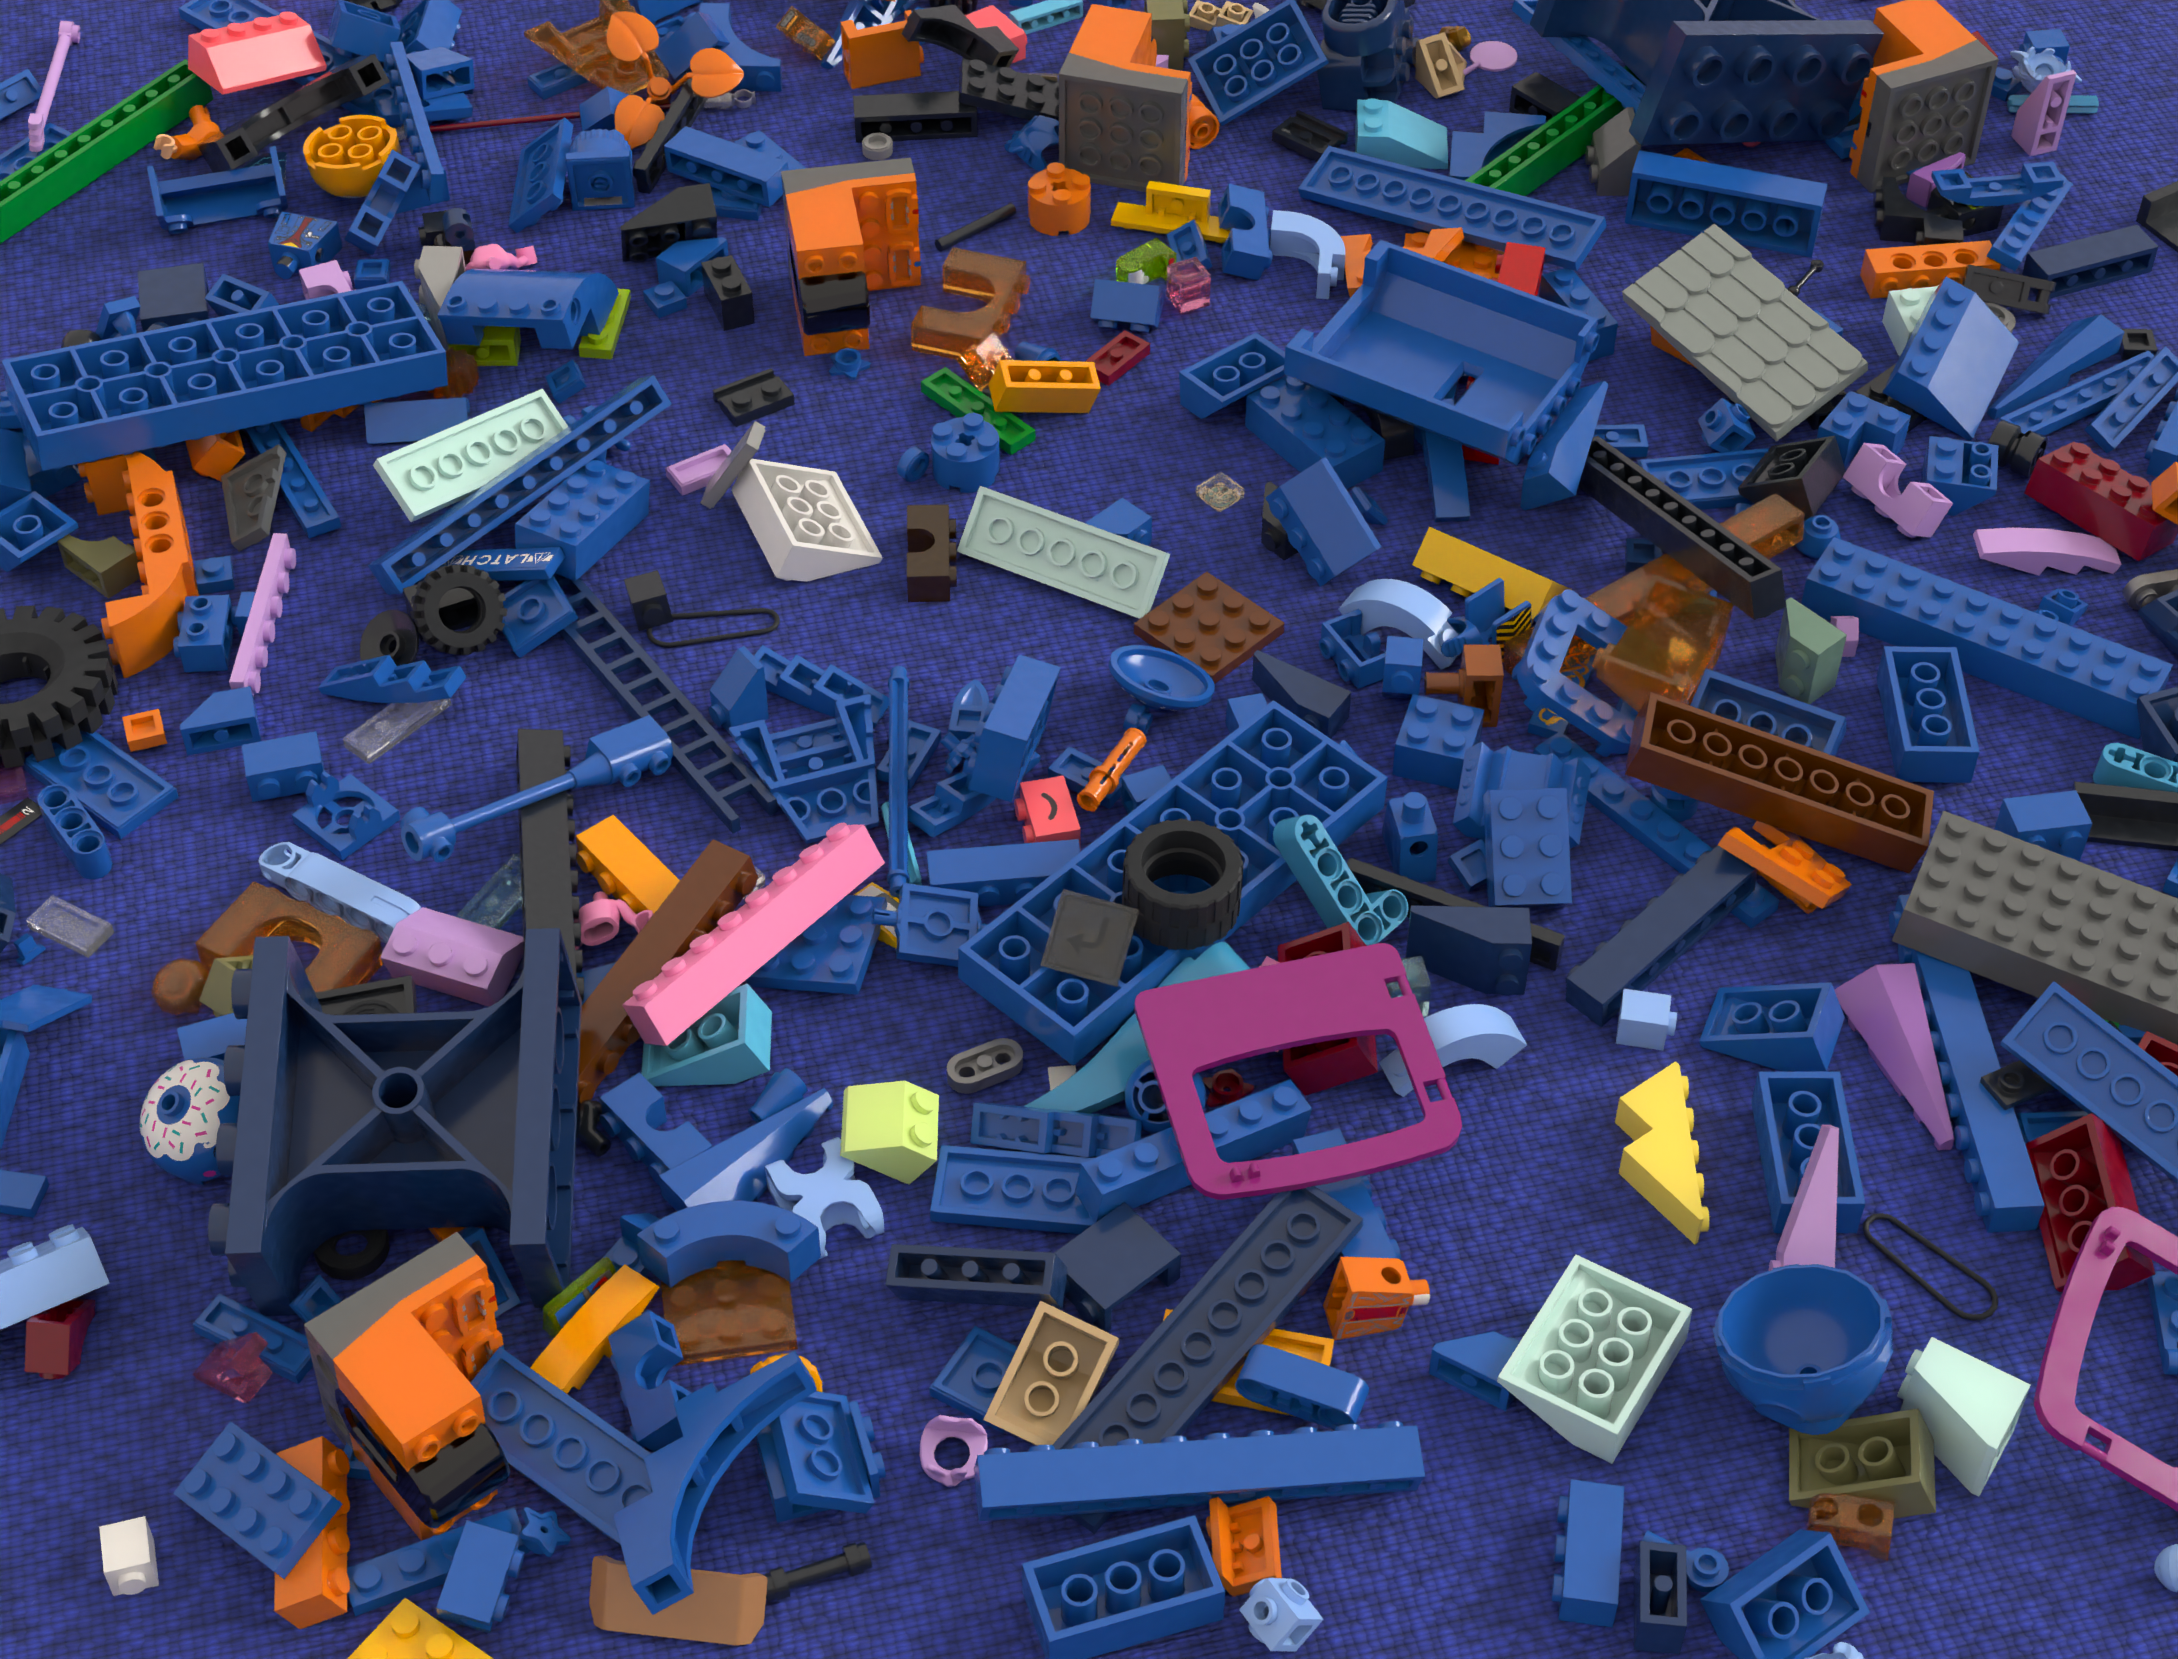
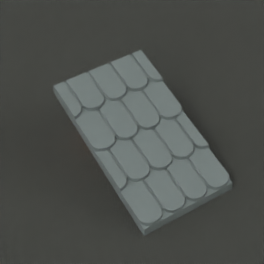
M1716 224L1711 225L1704 233L1699 234L1684 245L1681 250H1677L1658 264V267H1654L1635 281V284H1631L1622 291L1623 301L1650 325L1652 345L1697 368L1735 404L1742 405L1749 413L1750 418L1776 442L1868 371V362L1862 358L1860 351L1832 330L1825 319L1788 291L1781 280L1752 258V253Z

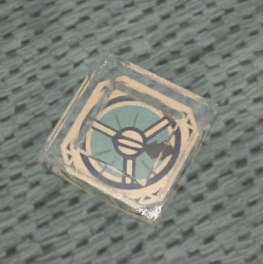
M1220 472L1196 486V496L1217 512H1221L1244 498V488L1223 472Z

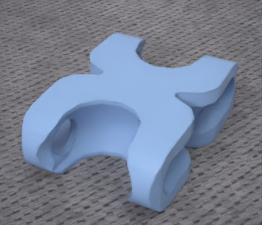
M839 1137L821 1144L825 1150L823 1167L815 1173L801 1174L794 1172L784 1160H778L765 1166L767 1186L777 1207L791 1211L818 1227L821 1258L828 1255L825 1250V1232L834 1225L848 1224L855 1226L865 1238H872L884 1233L882 1209L870 1186L861 1180L855 1179L854 1161L840 1156L841 1139Z

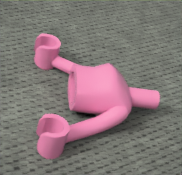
M498 244L477 247L471 256L470 262L466 265V271L475 268L507 269L509 266L517 269L521 266L538 263L534 245L515 249L517 258L513 254L507 253Z
M596 892L593 896V901L579 909V919L574 920V923H581L580 946H575V950H578L583 943L588 946H594L613 939L619 932L621 917L629 925L635 927L639 934L654 913L652 910H644L635 914L623 900L608 899V895L605 892Z

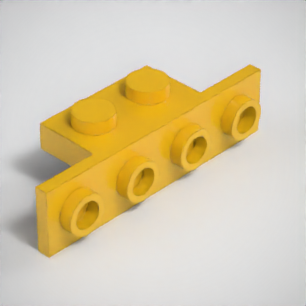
M1149 181L1146 187V206L1118 202L1111 219V226L1150 231L1157 234H1168L1194 219L1200 227L1203 239L1217 243H1225L1230 233V230L1219 228V217L1210 216L1211 190Z

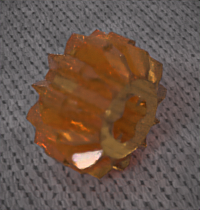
M452 346L449 350H446L448 385L427 391L433 393L435 399L443 396L446 399L452 397L462 398L464 393H473V387L478 385L479 373L474 355L467 354L466 349L455 351Z

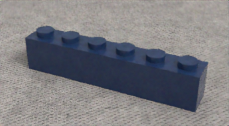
M1718 845L1711 852L1705 851L1697 859L1695 866L1686 874L1681 873L1676 876L1670 887L1661 896L1651 898L1644 910L1636 918L1626 920L1611 940L1601 942L1586 962L1582 965H1575L1569 971L1566 977V1002L1600 1027L1605 1025L1619 1012L1623 989L1643 991L1755 891L1757 869Z

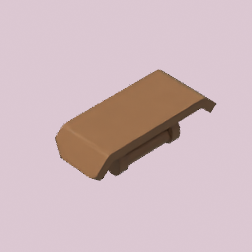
M607 1555L595 1556L592 1562L589 1605L594 1625L603 1630L727 1645H746L753 1642L764 1624L768 1580L766 1576L759 1573L739 1575L691 1569L694 1593L652 1615L633 1589L625 1561H618Z

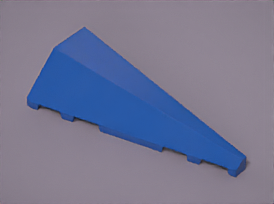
M850 0L820 66L832 69L843 60L841 22L853 20L857 30L889 24L918 0H895V2L885 0Z
M2102 314L2070 323L1990 406L1987 415L1996 420L2067 386L2070 375L2118 353L2124 331Z
M823 1088L659 1175L661 1196L676 1211L710 1202H752L754 1199L758 1200L768 1188L765 1166L778 1160H784L787 1164L793 1157L794 1149L804 1137L808 1138L814 1131V1124L825 1110L830 1111L833 1107V1100L828 1091Z

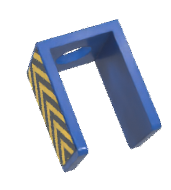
M1501 578L1494 580L1465 600V619L1477 627L1483 645H1490L1488 640L1491 637L1492 645H1500L1502 663L1526 648L1531 637V603L1525 601L1505 614L1504 581Z

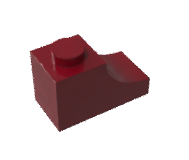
M74 1298L36 1314L26 1322L25 1372L39 1373V1376L44 1379H60L69 1375L81 1362V1352L87 1329L95 1317V1300Z

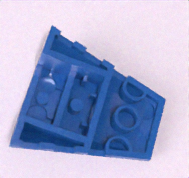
M871 693L835 702L834 719L769 734L763 719L728 728V732L768 790L777 799V803L806 844L825 839L827 837L826 832L839 823L864 825L866 829L879 826Z

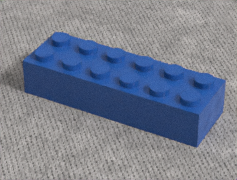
M1639 150L1631 176L1625 223L1691 236H1698L1704 233L1711 225L1716 224L1740 245L1812 258L1828 184Z

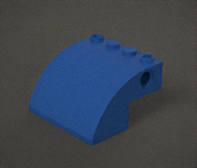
M475 268L462 273L452 284L437 316L440 319L448 344L480 345L484 336L483 329L485 326L535 328L541 348L573 349L578 336H588V333L600 335L619 292L613 281L600 273Z

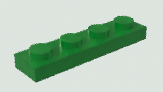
M944 367L921 381V392L957 418L964 417L968 413L982 415L984 421L991 424L997 430L999 447L1009 455H1013L1036 440L1035 429L1011 412H995L991 398L948 368Z

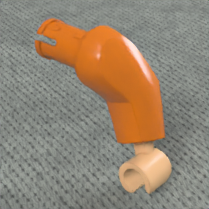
M196 105L190 109L189 117L193 127L187 134L177 136L159 134L156 137L153 148L161 150L160 155L164 159L171 157L180 160H195L202 156L197 144L220 132L219 126L211 121L207 107L204 108L203 105Z

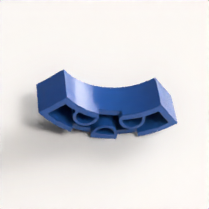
M718 1201L695 1205L665 1216L637 1234L641 1264L670 1288L686 1277L702 1270L717 1267L718 1261L744 1260L746 1266L771 1271L792 1283L821 1258L819 1229L816 1225L791 1211L759 1202Z

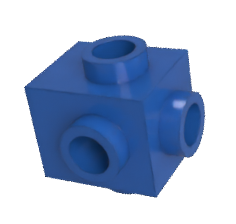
M1721 398L1698 419L1703 431L1702 439L1710 448L1720 453L1741 451L1756 436L1748 421L1750 415L1742 405L1738 403L1733 405L1724 398Z

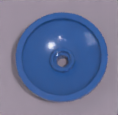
M1143 645L1124 646L1116 649L1111 654L1109 660V670L1116 683L1132 698L1149 706L1151 709L1165 711L1195 709L1208 703L1215 690L1212 678L1204 669L1189 659L1164 649Z

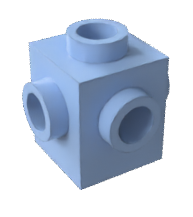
M1291 1578L1262 1579L1252 1587L1249 1592L1250 1598L1239 1609L1249 1622L1248 1628L1252 1635L1260 1642L1266 1644L1270 1651L1296 1652L1324 1620L1308 1600L1309 1593L1305 1587Z

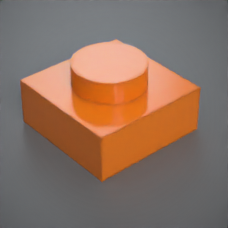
M159 709L122 717L130 752L167 744Z

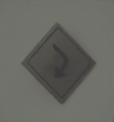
M1063 889L1040 966L1118 987L1140 910Z

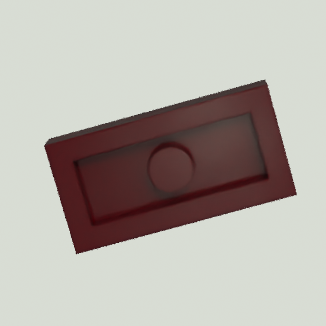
M1124 330L1084 362H1094L1098 380L1110 386L1150 354V343Z

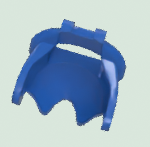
M1035 115L1020 131L1014 132L1012 139L1007 141L1004 148L1010 153H1016L1030 167L1042 171L1047 165L1042 157L1043 150L1046 147L1059 143V121L1042 115Z

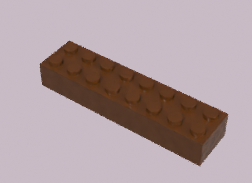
M1650 692L1634 720L1625 775L1908 874L1929 847L1934 791L1653 692Z

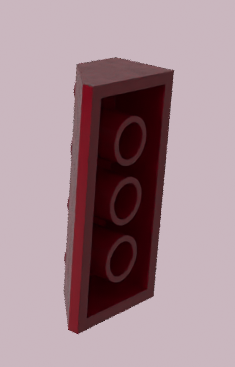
M2093 1113L2025 1144L2045 1204L2039 1224L2054 1286L2059 1292H2063L2080 1247L2094 1219L2102 1211L2110 1207H2124L2140 1214L2121 1141L2105 1122ZM2124 1246L2113 1267L2104 1291L2120 1290L2155 1275L2152 1259L2131 1247Z

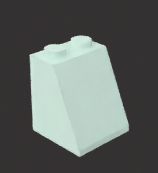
M1931 1337L1923 1352L1918 1349L1914 1351L1906 1367L1905 1373H1907V1376L1897 1397L1904 1400L1900 1411L1919 1409L1934 1439V1455L1970 1493L1979 1497L2013 1434L2031 1385Z

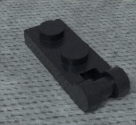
M1966 265L1962 285L1975 292L1983 302L2049 315L2051 305L2048 302L2051 292L2055 291L2056 282ZM2030 288L2038 290L2036 301L2028 300Z

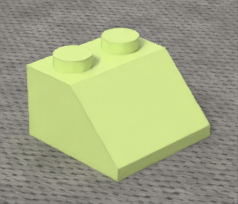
M907 1081L848 1086L844 1090L840 1156L910 1185L937 1161L939 1095Z

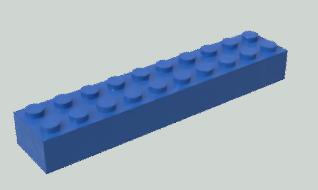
M1833 537L1807 576L1801 601L1802 605L1830 621L1831 616H1855L1859 618V632L1894 646L1957 647L1962 672L2138 740L2141 737L2137 700L2141 696L2165 690L2173 664L2156 657L2149 656L2119 643L2109 641L2087 631L2077 629Z

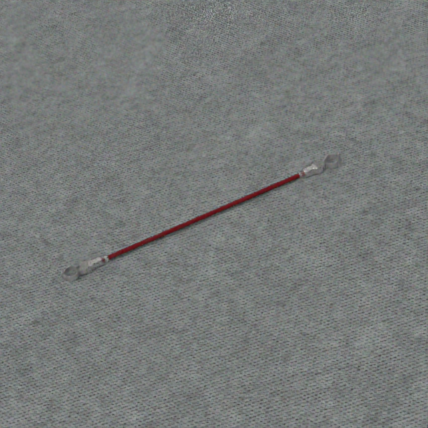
M742 89L735 92V94L728 92L719 97L708 98L702 109H718L721 111L729 110L734 105L740 108L750 107L752 103L756 104L755 91L750 92L749 90ZM742 96H746V97H749V98H750V99L747 100V101H739V100H737V98L742 97ZM671 103L655 105L659 106L662 110H667L670 108ZM580 112L437 125L429 126L431 132L554 121L562 120L564 117L566 119L581 117ZM404 124L401 127L395 128L399 142L409 139L405 137Z

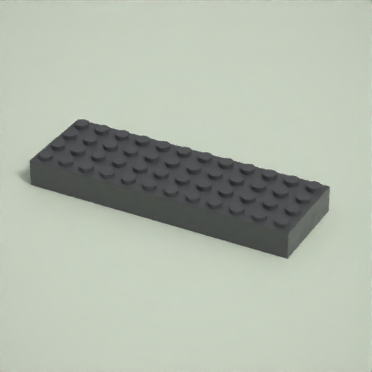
M1943 811L1892 938L1893 942L2038 998L2055 981L2102 1019L2117 1022L2119 1025H2126L2144 1032L2149 1031L2178 1045L2177 898L2044 849L2038 845L2028 843L2001 831L1967 820L1964 817Z

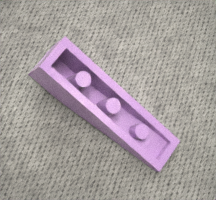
M1821 1126L1778 1243L1776 1260H1770L1769 1271L1776 1267L1793 1264H1820L1835 1268L1839 1128L1835 1126Z

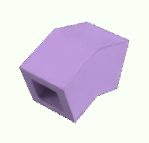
M1831 616V624L1847 634L1842 657H1855L1859 641V618L1855 616Z

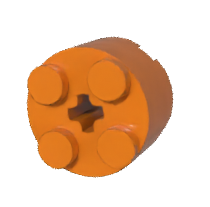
M1054 162L1050 163L1047 169L1031 177L1028 181V216L1030 224L1035 230L1046 235L1058 236V231L1069 230V235L1087 227L1090 222L1091 185L1088 175L1065 168L1062 163Z

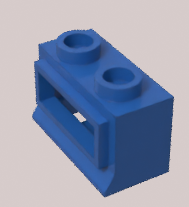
M1359 609L1323 622L1321 639L1319 640V649L1325 659L1332 658L1337 664L1341 678L1346 682L1351 680L1357 689L1383 679L1386 653L1385 651L1380 655L1381 640L1377 632L1369 633L1364 637L1361 635L1362 612Z

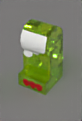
M1154 238L1127 252L1116 261V281L1146 284L1159 277L1167 281L1176 276V252L1158 238Z

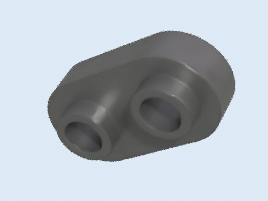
M2178 569L2143 574L2130 580L2123 589V596L2132 609L2139 610L2156 598L2177 590Z
M999 1038L953 1056L947 1064L948 1084L959 1093L969 1094L1010 1079L1022 1070L1023 1050L1016 1041L1008 1038Z

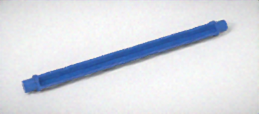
M902 666L893 667L888 679L889 873L887 874V883L890 885V894L898 898L902 883H909L910 881L908 873V688L910 682L907 678V671Z

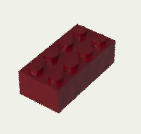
M2073 441L2038 458L2024 494L2138 561L2174 543L2178 534L2177 524L2153 511L2152 488L2146 479L2131 475L2121 469L2117 462L2098 456L2092 452L2089 446L2083 443Z
M1348 921L1278 945V962L1283 963L1366 946V944ZM1375 1035L1323 1041L1283 1049L1284 1071L1305 1096L1377 1073Z

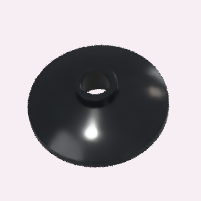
M387 610L376 615L365 628L361 638V661L390 655L396 666L413 663L419 649V632L414 620L408 614L399 610Z

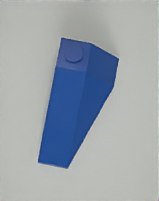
M1601 381L1580 388L1532 451L1522 486L1520 507L1524 511L1576 495L1609 385L1607 382Z

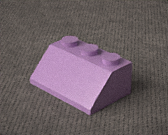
M422 907L396 924L380 958L393 978L411 975L416 985L491 1006L504 997L524 954L523 937Z

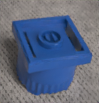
M607 129L581 131L574 138L573 145L570 147V153H566L572 211L635 208L632 151L628 141L625 140V136L615 129L610 131Z

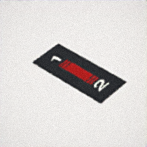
M27 797L0 816V845L42 815L38 804Z

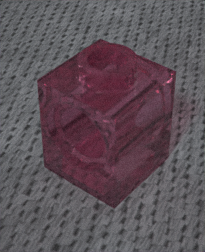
M1197 257L1167 265L1166 296L1180 314L1210 306L1211 275Z

